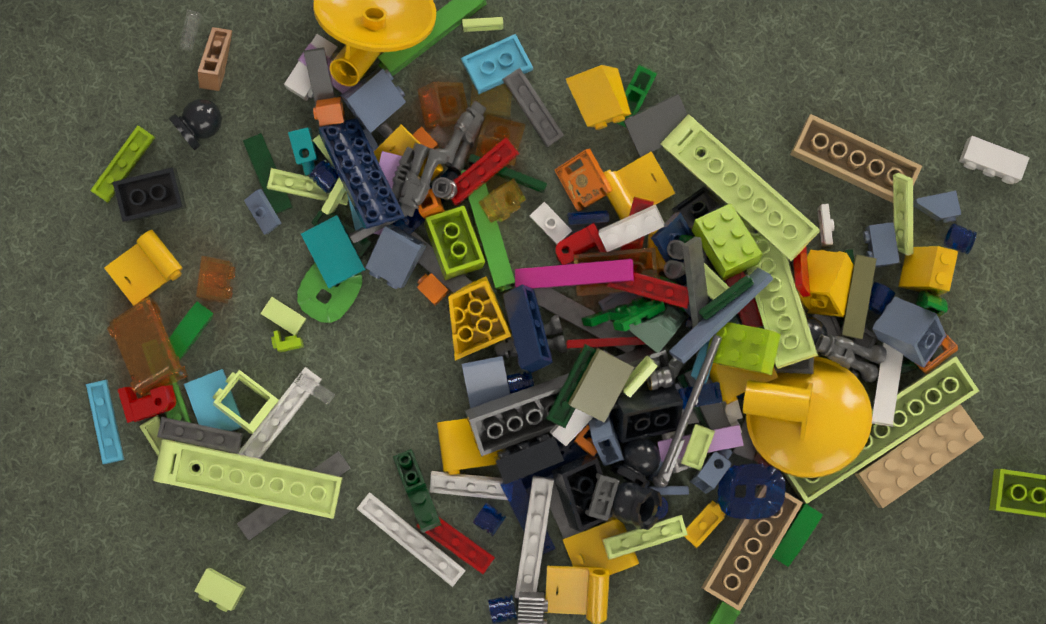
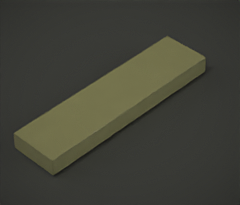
M855 255L841 336L863 339L877 258Z

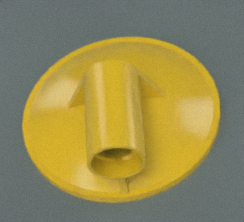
M433 0L313 1L314 15L319 25L334 39L346 44L331 62L330 73L338 83L348 87L355 86L381 52L404 50L422 42L432 32L436 21V7Z
M814 357V374L777 373L778 378L767 383L748 380L744 396L743 413L746 414L750 439L761 457L779 471L802 478L824 477L847 467L864 449L872 426L871 404L865 388L847 368L832 360Z

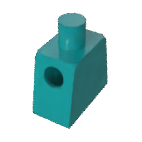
M307 127L288 132L297 165L302 164L305 175L317 173L314 161L319 159L315 143L313 142L311 128ZM304 149H308L309 156L306 158L302 154Z

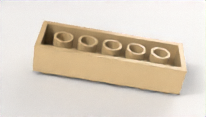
M812 114L806 119L790 154L892 203L893 175L900 173L913 179L914 185L922 168L921 165Z
M959 404L856 472L855 476L876 506L884 508L984 437L962 405Z
M763 481L701 588L740 611L803 502L768 481Z

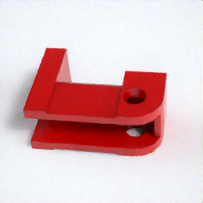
M594 223L561 240L555 249V255L560 265H569L576 262L577 256L596 247L602 259L610 256L611 253L606 251ZM562 249H568L569 253L564 254Z
M172 385L150 390V395L138 399L134 387L118 389L127 423L138 422L168 412L176 405V396Z

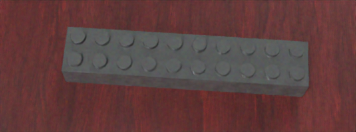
M647 345L616 356V358L633 366L634 369L647 355L657 364L658 367L655 370L666 367L669 363L664 347L657 353ZM569 374L465 410L481 456L550 432L556 424L546 419ZM647 379L636 392L650 390ZM622 390L619 396L626 395V394H625L624 391Z

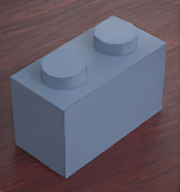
M894 222L866 227V231L863 232L864 242L868 243L869 249L866 252V256L877 258L875 268L900 263Z

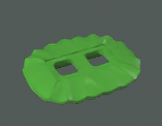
M314 263L306 273L297 291V302L302 311L319 322L332 323L340 319L353 304L362 286V274L359 273L341 282L338 287L334 286L329 289L316 263ZM322 289L332 295L327 304L317 300V295Z

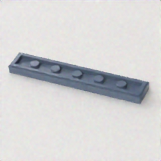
M757 268L749 275L754 282L752 287L708 320L702 319L669 350L670 354L684 364L773 280L771 274Z

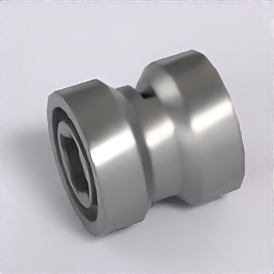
M440 177L433 182L432 191L437 197L450 200L457 193V185L450 179Z
M668 366L654 370L647 378L650 390L658 389L660 386L664 388L672 386V377Z

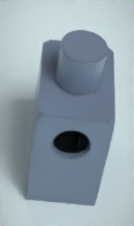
M609 416L605 423L596 418L590 420L589 427L592 441L603 465L606 466L624 460L616 431ZM607 439H609L610 446L608 447L604 446L603 444L604 441Z
M724 449L711 453L704 461L701 471L698 470L690 482L706 494L713 490L732 464L728 459L733 452L730 449Z

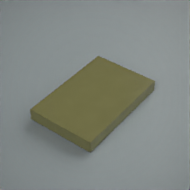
M597 348L568 404L605 423L634 367Z

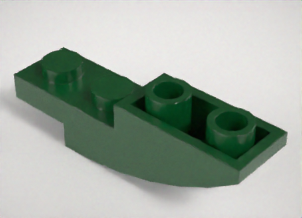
M410 449L393 456L422 533L442 525L413 450Z

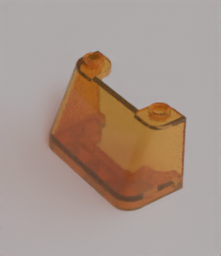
M150 297L109 321L110 326L107 327L111 337H115L132 378L130 385L134 393L138 392L143 397L150 394L152 389L167 386L188 377L185 367H181L180 359L175 354L161 321L163 319L159 315L161 313L159 305Z

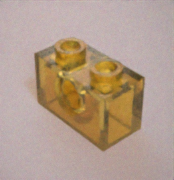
M512 179L495 188L481 199L479 204L491 223L496 220L502 222L511 216L509 213L519 210L521 208L520 204L526 198L515 179Z

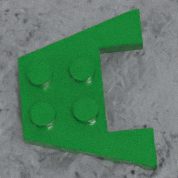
M643 297L633 299L631 303L621 304L615 308L591 314L581 319L583 326L590 327L609 320H615L613 322L614 330L625 332L630 329V324H640L642 318L647 317L648 319L665 310L664 302L655 301L654 299L644 300Z

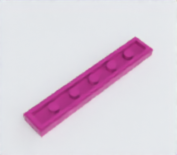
M631 259L515 269V288L520 285L537 289L634 281L633 260Z

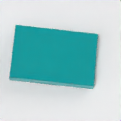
M338 215L301 233L329 289L366 270Z

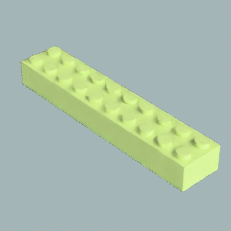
M952 357L897 393L893 427L872 424L864 449L847 467L831 475L817 478H802L786 473L783 474L800 500L807 504L979 392L958 358Z

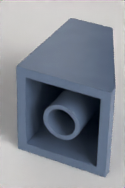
M380 67L340 95L363 129L370 133L406 103L403 99L405 94L399 86L395 87L392 83L393 76L387 69L383 70Z
M393 224L385 226L365 268L370 270L369 274L378 279L382 277L387 280V284L392 288H403L428 244Z
M894 297L892 302L886 306L884 313L876 320L872 328L878 340L894 348L923 368L946 337L936 313L897 297Z
M503 356L462 364L470 408L510 395Z

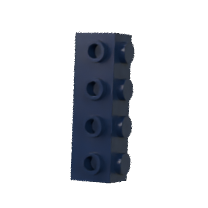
M520 285L503 294L504 307L508 314V323L512 330L513 344L517 350L518 363L521 369L535 372L553 363L534 289Z

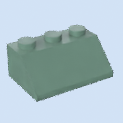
M670 304L664 305L665 310L648 319L647 317L642 318L640 324L634 325L633 323L629 325V330L657 353L662 350L687 318L680 308Z

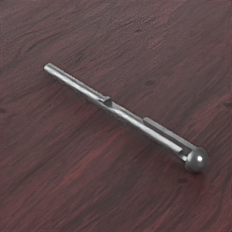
M714 335L658 477H653V483L658 488H663L668 484L685 441L682 437L690 420L694 405L698 403V397L722 340L720 336Z

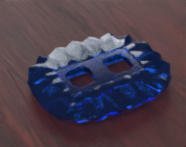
M753 463L732 466L719 481L717 502L721 511L729 517L739 519L768 518L775 515L784 503L785 480L781 472L773 466ZM737 485H746V496L744 498L735 497ZM757 485L767 486L766 497H755Z

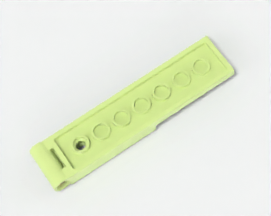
M689 114L660 143L667 152L726 205L731 203L735 211L790 261L820 232L818 227ZM701 153H705L703 157H699Z
M739 215L762 252L759 264L747 269L748 276L757 268H760L771 274L773 278L755 296L764 328L781 334L775 358L776 367L779 369L818 356L800 296L795 287V278L789 259L759 232L755 233L756 230Z
M162 439L153 481L334 519L343 477ZM195 464H198L200 466L199 471H196L194 469Z

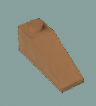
M212 27L198 69L199 88L220 90L225 74L232 30Z

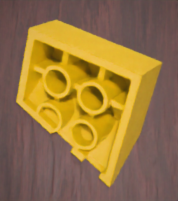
M486 276L467 284L448 296L455 361L511 337L509 325Z

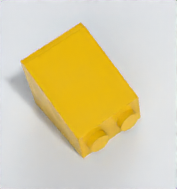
M600 65L566 78L587 127H594L596 130L607 127V123L612 121L613 123H619L624 121L626 116L631 115L618 68Z
M940 246L913 247V254L905 255L898 287L918 292L927 291L937 296L949 292L958 251Z
M810 250L807 256L810 296L803 298L799 293L802 305L804 304L809 309L807 313L844 317L854 267L847 253L841 251Z

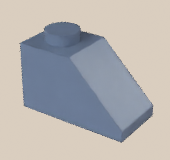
M956 191L917 198L913 201L915 208L936 221L943 220L944 223L956 221V217L961 215Z

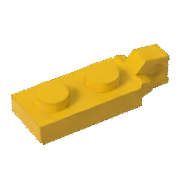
M722 496L717 503L713 500L710 504L708 503L687 526L686 531L688 535L684 537L697 548L725 518L726 512L724 508L730 501L725 496Z

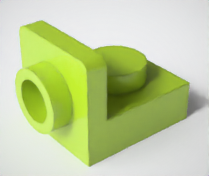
M276 330L274 331V336L271 337L273 348H277V351L280 353L304 348L303 339L297 338L296 335L285 337V341H282L280 332Z

